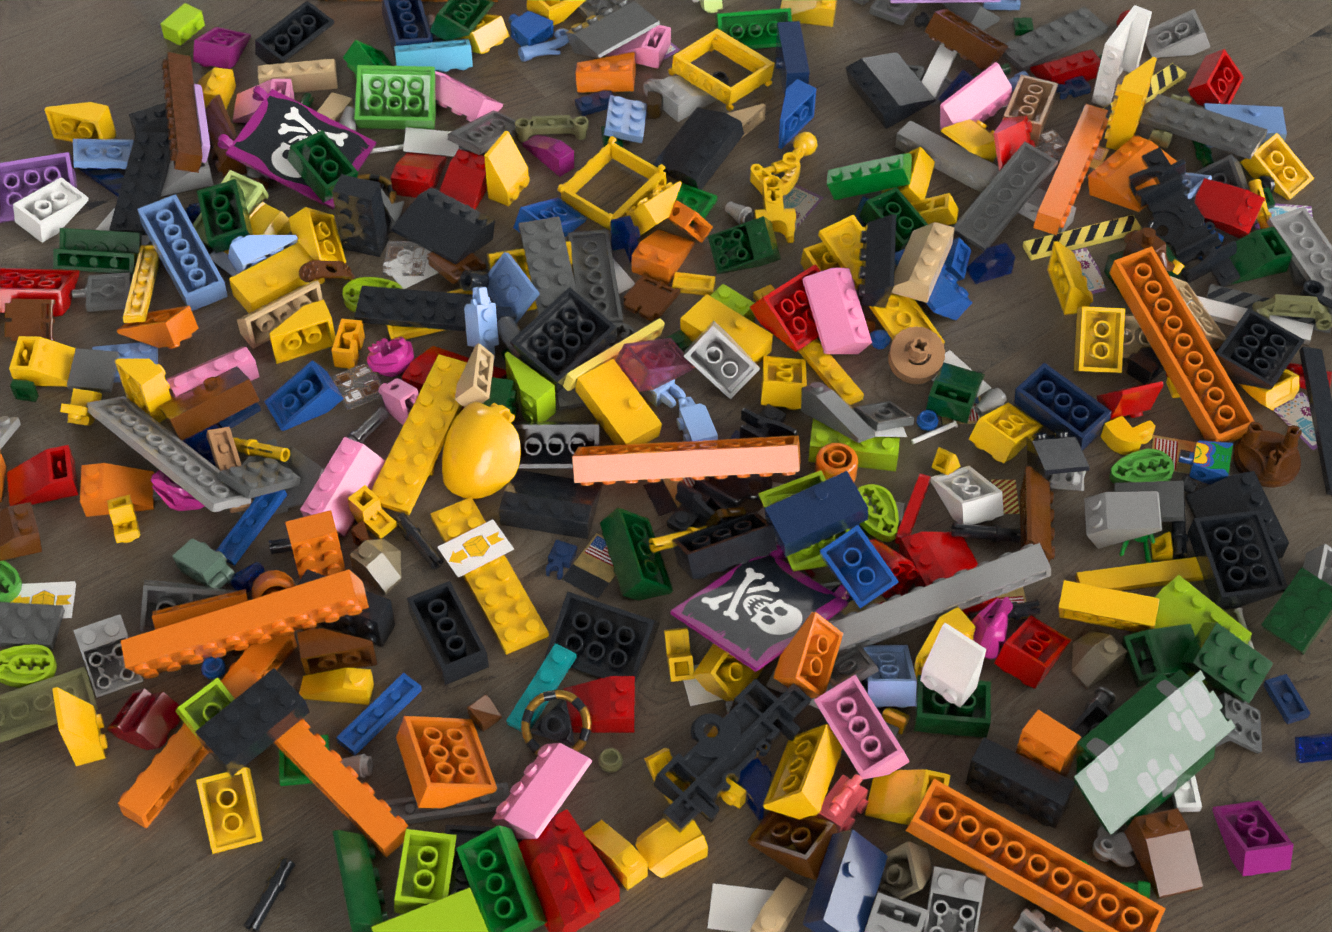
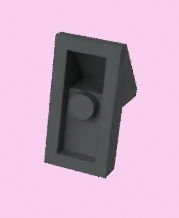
M381 188L387 231L391 233L392 227L399 220L404 201L391 204L388 196L385 195Z

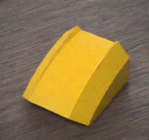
M263 201L258 203L249 213L253 235H287L291 231L289 218L284 212L265 204Z
M1285 369L1272 390L1242 384L1240 386L1256 401L1274 410L1276 407L1294 400L1299 391V375Z
M663 818L638 836L635 845L641 856L647 861L649 870L660 878H665L708 856L706 840L694 820L680 833Z

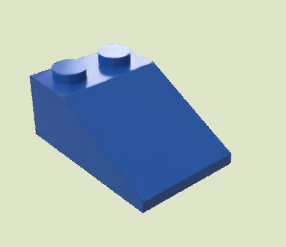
M799 79L788 85L785 90L780 117L778 144L780 149L814 118L816 88Z
M557 197L520 207L513 228L520 232L519 223L560 217L565 238L568 233L573 232L586 222L587 218Z
M312 360L264 402L280 429L285 431L328 413L344 398L328 372Z
M856 525L820 550L822 559L860 609L899 583L859 525Z

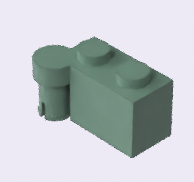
M193 538L172 556L179 571L206 587L222 588L226 583H230L236 578L235 572L226 564L227 559L223 553L218 550L215 552L206 543H200Z

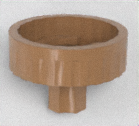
M917 326L909 327L897 334L888 352V362L892 372L899 379L910 384H923L932 380L939 373L945 360L944 344L940 337L930 329ZM909 360H910L911 362H913V363H922V362H924V363L921 364V365H914V364L910 363Z

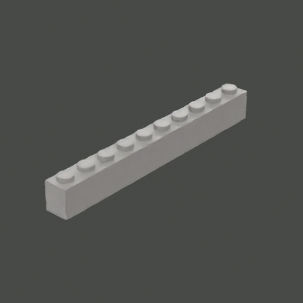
M909 121L897 132L896 148L908 153L921 147L935 161L933 168L980 193L984 191L999 173L998 166L912 121ZM1038 188L1018 213L1035 222L1046 191ZM1072 206L1064 228H1059L1058 233L1064 232L1073 222L1076 212L1075 206Z
M1040 543L1025 545L1020 551L1015 553H1004L998 559L991 562L983 561L976 568L968 571L967 569L960 570L950 578H939L931 585L924 588L923 586L916 587L910 593L903 596H892L885 603L871 604L866 610L858 613H848L843 619L838 621H828L843 633L836 658L859 645L864 648L935 621L956 607L963 610L1051 576V566Z

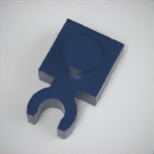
M1078 76L1065 80V84H1058L1056 93L1061 92L1060 100L1066 99L1068 95L1076 98L1089 94L1092 87L1083 76Z
M556 540L548 556L549 564L546 566V576L549 577L552 571H558L557 579L561 580L563 577V567L570 569L578 551L577 546Z

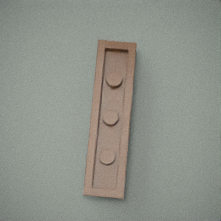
M230 427L208 430L206 435L217 469L222 471L231 467L242 466ZM251 503L241 505L237 508H229L230 512L235 513L245 511L248 509Z

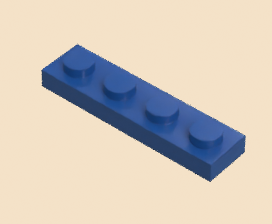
M285 490L255 498L217 548L226 557V562L234 566L287 497Z
M403 673L336 737L337 743L355 756L422 691L421 685Z

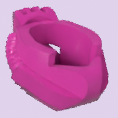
M397 337L390 341L383 338L381 341H377L376 344H372V347H368L370 351L367 357L368 366L373 372H378L380 375L397 376L406 371L414 359L411 341L408 342L403 337Z
M161 470L152 475L153 489L169 508L177 511H186L205 507Z
M1005 597L1003 600L997 598L971 621L976 627L973 641L986 649L985 658L987 659L997 658L1000 653V646L1006 642L1008 614L1013 608V604L1008 597Z

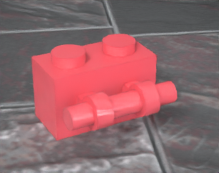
M855 774L850 779L842 775L825 797L822 809L815 817L833 822L838 833L850 830L855 822L854 817L856 814H862L869 802L866 800L868 790L860 785L863 780L862 777Z

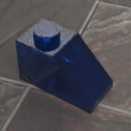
M1007 243L992 246L978 256L967 267L966 271L975 284L1012 273L1015 255Z
M757 757L740 773L738 782L734 778H732V781L746 790L745 802L757 819L761 820L765 812L763 803L770 788L772 773L766 764H762Z

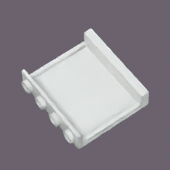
M1134 5L1105 43L1092 103L1102 107L1109 105L1112 101L1116 80L1123 70L1131 73L1138 68L1152 14L1151 11Z

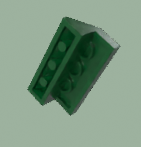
M60 228L59 248L53 249V269L134 274L139 250L142 245V233Z

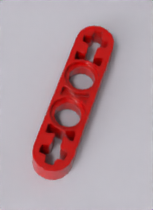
M919 474L896 535V544L900 545L901 538L911 535L926 496L931 476Z

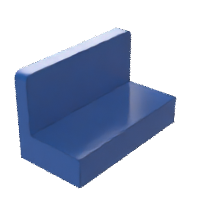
M960 237L953 240L944 263L947 266L945 269L953 274L958 281L965 278L971 249Z

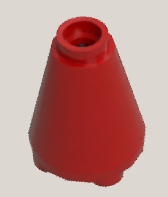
M875 539L870 540L899 581V583L885 591L881 596L891 598L895 595L903 596L907 594L908 589L919 575L918 569L911 560L884 543Z

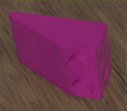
M215 27L194 40L193 62L200 63L204 67L215 66L217 68L230 69L237 64L251 38V34Z
M1260 800L1213 807L1212 811L1231 861L1242 876L1278 872L1291 868L1294 844Z

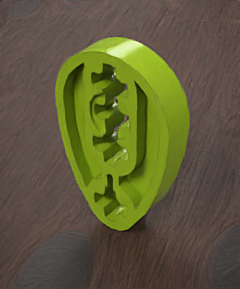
M360 277L348 282L343 288L342 294L345 306L350 311L355 312L362 286L403 288L400 284L391 280Z
M868 484L859 487L858 491L867 506L869 504L868 497L871 496V503L876 505L877 512L873 513L874 508L872 505H869L868 520L860 523V525L872 536L883 542L893 541L897 534L899 516L892 494L880 485Z
M21 645L0 651V683L22 688L52 678L56 673L57 663L54 655L49 648L43 645ZM33 664L37 665L33 667V670H29V668L32 667Z

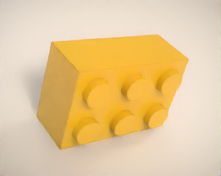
M1077 308L1074 371L1122 373L1125 308Z

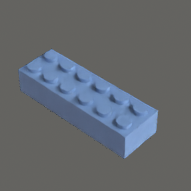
M176 194L137 209L144 230L186 306L190 305L191 310L194 311L228 297L224 280Z

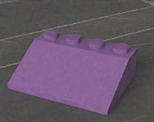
M69 152L0 163V223L15 221L14 203L59 178H63L77 189L74 162Z

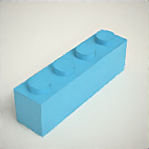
M469 39L394 46L396 66L435 67V71L439 70L440 72H447L450 69L456 68L458 70H466L468 67H473Z

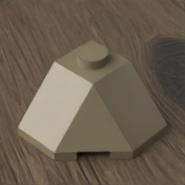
M366 540L350 554L353 571L385 595L402 580L401 551L387 540Z
M1089 631L1072 644L1071 674L1086 689H1089L1122 666L1127 650L1111 634Z
M908 841L885 853L888 855L879 887L900 899L921 890L933 872L928 848Z

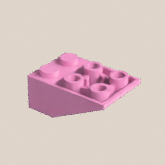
M658 25L611 51L606 56L635 52V63L659 69L671 45V28Z
M271 79L257 85L262 87L267 93L274 89L294 100L291 79ZM255 87L237 94L233 123H248L263 102L253 99V89Z

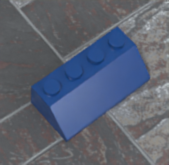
M905 249L895 253L896 266H898ZM944 264L926 304L934 313L957 320L973 302L968 298L969 293L956 283L958 281L957 278L947 272L945 269L947 266Z

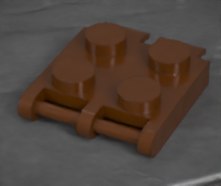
M434 252L427 254L429 256L427 257L428 265L452 284L458 283L462 272L465 270L482 271L486 269V264L473 253L458 264H454Z
M644 273L623 297V308L634 314H637L639 311L640 317L652 322L664 314L679 296L681 290L678 288L673 289L665 285V282L661 280L658 282Z
M12 299V303H5V318H12V322H5V337H11V341H17L19 336L42 337L55 341V338H53V323H55V319H53V304H55V300Z

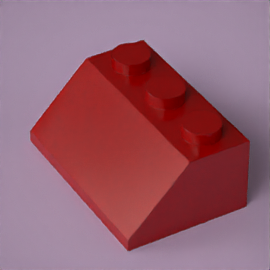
M1090 49L1032 66L1030 71L1038 79L1058 84H1065V80L1078 76H1083L1086 81L1097 78L1101 59Z
M1222 49L1205 56L1187 90L1195 102L1201 106H1204L1205 103L1231 104L1244 77L1226 50Z
M555 844L535 857L528 872L552 932H576L600 917L571 848Z

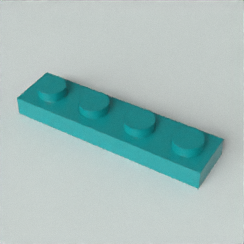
M555 643L507 718V725L522 732L521 720L527 705L539 694L558 688L577 658L576 653ZM549 701L541 703L535 709L530 729L534 726Z

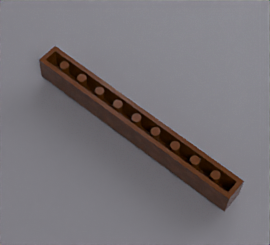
M167 52L166 59L162 60L161 70H163V89H165L164 99H166L165 109H167L166 119H168L167 129H169V150H172L170 160L174 161V169L199 173L203 155L191 57Z

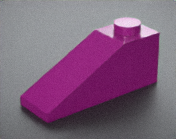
M535 135L522 143L525 149L559 177L575 168L574 150L561 140Z

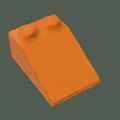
M658 229L642 240L631 255L632 272L639 275L646 273L650 278L658 282L661 280L669 285L675 272L678 271L693 248L694 241Z
M189 305L148 312L146 322L126 323L118 328L117 332L120 335L157 348L168 347V349H173L180 346L182 340L192 337V333L199 328Z
M108 463L82 465L80 503L86 517L109 515L107 500L130 495L135 512L154 510V489L151 482L152 475L155 474L154 471Z
M812 612L780 655L773 678L787 688L794 683L810 698H818L823 695L828 687L843 633L818 613Z

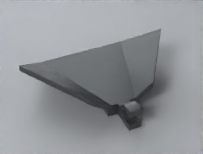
M276 439L267 440V444L280 447V445H277ZM293 446L288 448L290 450L288 461L282 462L277 460V462L301 477L300 485L284 489L287 497L273 515L288 512L290 507L303 505L324 472L322 467ZM249 456L241 465L263 461L266 458ZM240 511L236 513H238L242 517L245 511Z

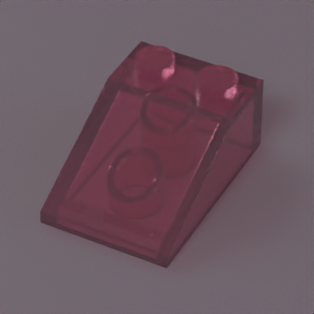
M672 338L626 343L615 360L638 392L654 390L693 370L695 367L684 357V352Z

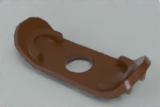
M313 260L303 264L299 269V277L304 282H312L320 278H344V280L351 281L355 277L350 267H347V263L342 261ZM326 266L333 267L336 273L329 272Z

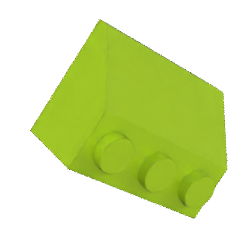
M406 829L394 900V913L405 914L448 896L457 835Z

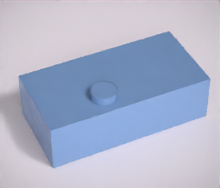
M1204 104L1203 109L1267 129V136L1262 143L1276 133L1285 141L1287 131L1283 107Z

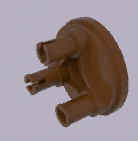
M1251 422L1247 432L1239 440L1233 453V460L1239 473L1254 471L1263 487L1274 488L1291 483L1297 477L1301 468V458L1297 448L1302 430H1299L1298 426L1292 425L1288 427L1287 433L1284 436L1277 432L1263 430V426L1259 422Z

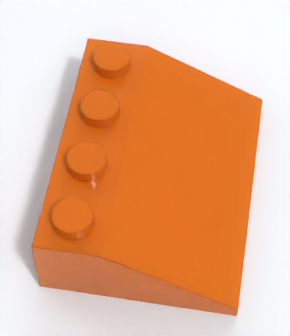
M1134 135L1088 175L1089 195L1140 212L1145 206L1141 207L1130 190L1128 177L1147 169L1142 161V155L1158 148V146L1151 140ZM1163 151L1164 155L1166 156L1171 165L1177 162L1165 151ZM1151 179L1135 187V189L1138 191L1145 187L1156 185L1154 179Z
M404 716L396 735V740L418 808H445L496 792L497 786L472 719Z

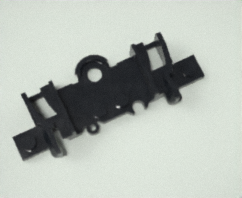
M1160 147L1142 155V161L1147 169L1134 173L1128 178L1129 188L1141 207L1146 205L1154 218L1147 223L1146 228H1153L1156 232L1160 226L1167 227L1169 232L1166 236H1159L1157 232L1155 235L1160 239L1162 238L1166 244L1171 245L1176 258L1183 265L1200 256L1203 258L1202 262L1187 271L1183 267L1181 273L1187 283L1210 272L1221 287L1239 280L1240 275L1229 257L1237 252L1236 242L1232 241L1216 249L1222 242L1218 237L1219 234L1217 232L1214 233V223L1207 222L1204 225V217L1195 204L1196 197L1191 199L1185 198V195L1190 193V188L1184 187L1182 183V175L1186 172L1184 159L1171 165ZM1151 179H1154L1156 185H1151L1138 191L1135 189V187Z
M768 404L759 415L746 408L741 410V420L748 424L740 427V437L738 439L797 436V430L783 423L786 419V413ZM750 474V477L747 478L728 475V478L715 479L714 476H706L710 479L707 481L695 480V484L692 487L679 481L675 499L682 504L667 520V527L676 532L686 531L688 527H694L697 522L706 526L707 521L715 513L711 508L716 511L719 509L737 508L745 498L760 500L759 493L772 489L771 476L761 477L759 474ZM751 481H758L761 483V488L751 490L748 484ZM721 518L718 523L724 522V518Z
M754 679L734 699L730 712L724 718L716 714H704L696 718L691 727L692 740L695 739L698 743L684 757L678 753L655 778L654 787L674 801L663 812L662 817L680 833L699 814L712 823L719 812V806L714 802L722 791H729L731 787L726 782V778L732 777L738 782L740 773L755 759L757 755L756 750L758 755L766 756L769 753L770 746L781 735L779 734L780 732L790 741H793L800 730L793 720L810 704L812 699L794 683L777 698L758 680ZM747 694L761 707L764 712L763 714L745 699ZM714 725L718 729L717 736H706L704 733L705 726ZM669 771L676 778L690 786L683 792L665 774Z

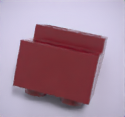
M145 688L135 690L107 730L117 738L144 750L161 748L168 739L167 734L169 731L176 727L181 720L176 713L180 705L164 692L151 694Z

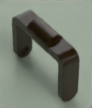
M744 507L719 509L707 521L706 526L710 527L717 524L721 518H735L747 514Z

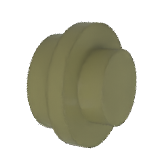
M608 748L599 755L598 763L602 770L615 772L621 768L623 757L616 749Z

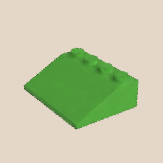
M358 65L354 118L358 128L406 129V127L435 130V67Z

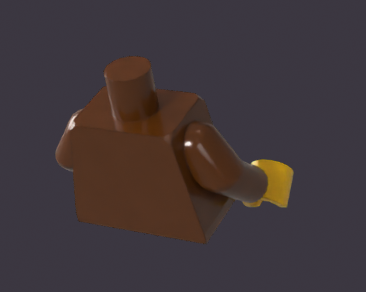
M1143 227L1141 230H1134L1124 236V241L1127 243L1123 252L1124 257L1152 246L1166 271H1173L1178 275L1183 269L1184 265L1176 259L1172 262L1168 261L1166 244L1155 235L1156 232L1153 228Z

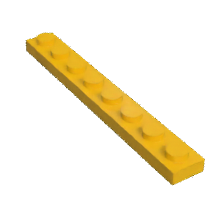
M771 284L753 292V298L758 301L774 291L775 288ZM817 338L798 351L823 382L849 405L863 400L864 393L831 354H824L822 344Z

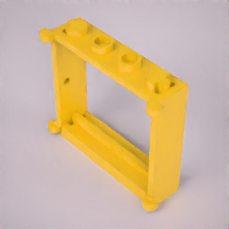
M716 29L673 55L672 68L668 69V72L671 76L675 74L681 76L726 104V109L732 111L734 109L732 104L764 83L766 86L772 85L770 79L773 76L775 63ZM716 50L753 72V74L734 86L729 87L691 62L708 51Z
M611 136L608 144L602 147L599 153L591 158L581 170H578L568 182L560 184L557 190L561 193V199L617 235L625 227L620 220L627 215L625 211L634 205L638 208L637 203L646 197L650 200L649 195L657 190L662 191L661 188L667 185L666 172L663 171L665 169L664 165L660 164L658 168L615 144L616 138ZM612 159L649 179L614 214L605 212L576 194Z

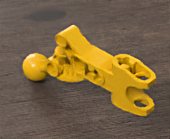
M801 132L796 135L793 141L794 150L784 154L782 160L773 162L771 166L763 168L760 164H753L750 168V182L762 194L764 208L754 210V219L766 217L771 221L774 232L782 233L788 243H794L796 213L795 208L784 209L783 196L792 190L800 176L801 165L799 161L803 156H809L816 151L818 146L817 139L810 132ZM782 172L785 173V175L781 179L775 176L776 174Z

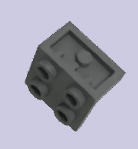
M1226 693L1218 696L1217 698L1223 706L1220 711L1227 719L1232 720L1236 728L1219 741L1215 747L1232 741L1257 754L1262 752L1260 711Z

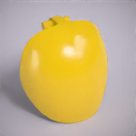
M472 402L455 417L446 435L442 455V479L444 485L452 493L463 498L472 497V499L487 497L503 488L515 476L520 462V440L516 429L511 424L515 416L510 413L508 408L496 403L488 407L479 402Z

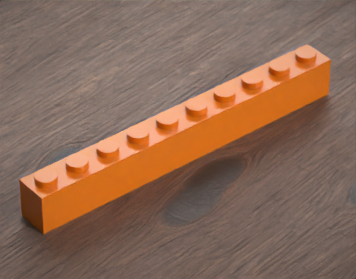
M1085 104L1038 210L1033 228L1057 235L1059 228H1064L1067 217H1069L1077 194L1109 121L1106 118L1108 110Z
M294 634L286 637L279 635L271 638L270 642L249 645V648L244 650L243 655L230 666L228 673L220 681L222 683L226 682L244 666L251 672L255 670L261 677L273 668L278 670L297 647ZM183 723V726L176 734L170 737L165 748L154 756L149 767L138 775L136 782L129 790L122 794L118 802L124 816L146 829L209 753L185 723Z
M244 666L224 682L223 685L236 699L262 677L255 670L251 672ZM301 719L274 743L387 858L404 842L405 831L408 827L407 823L399 815L395 818L390 813V806L383 799L378 801L373 796L375 792L366 782L362 784L357 779L359 776L351 766L345 767L341 763L342 758L333 749L329 751L325 747L326 742L318 733L313 735L309 731L310 726L308 723Z

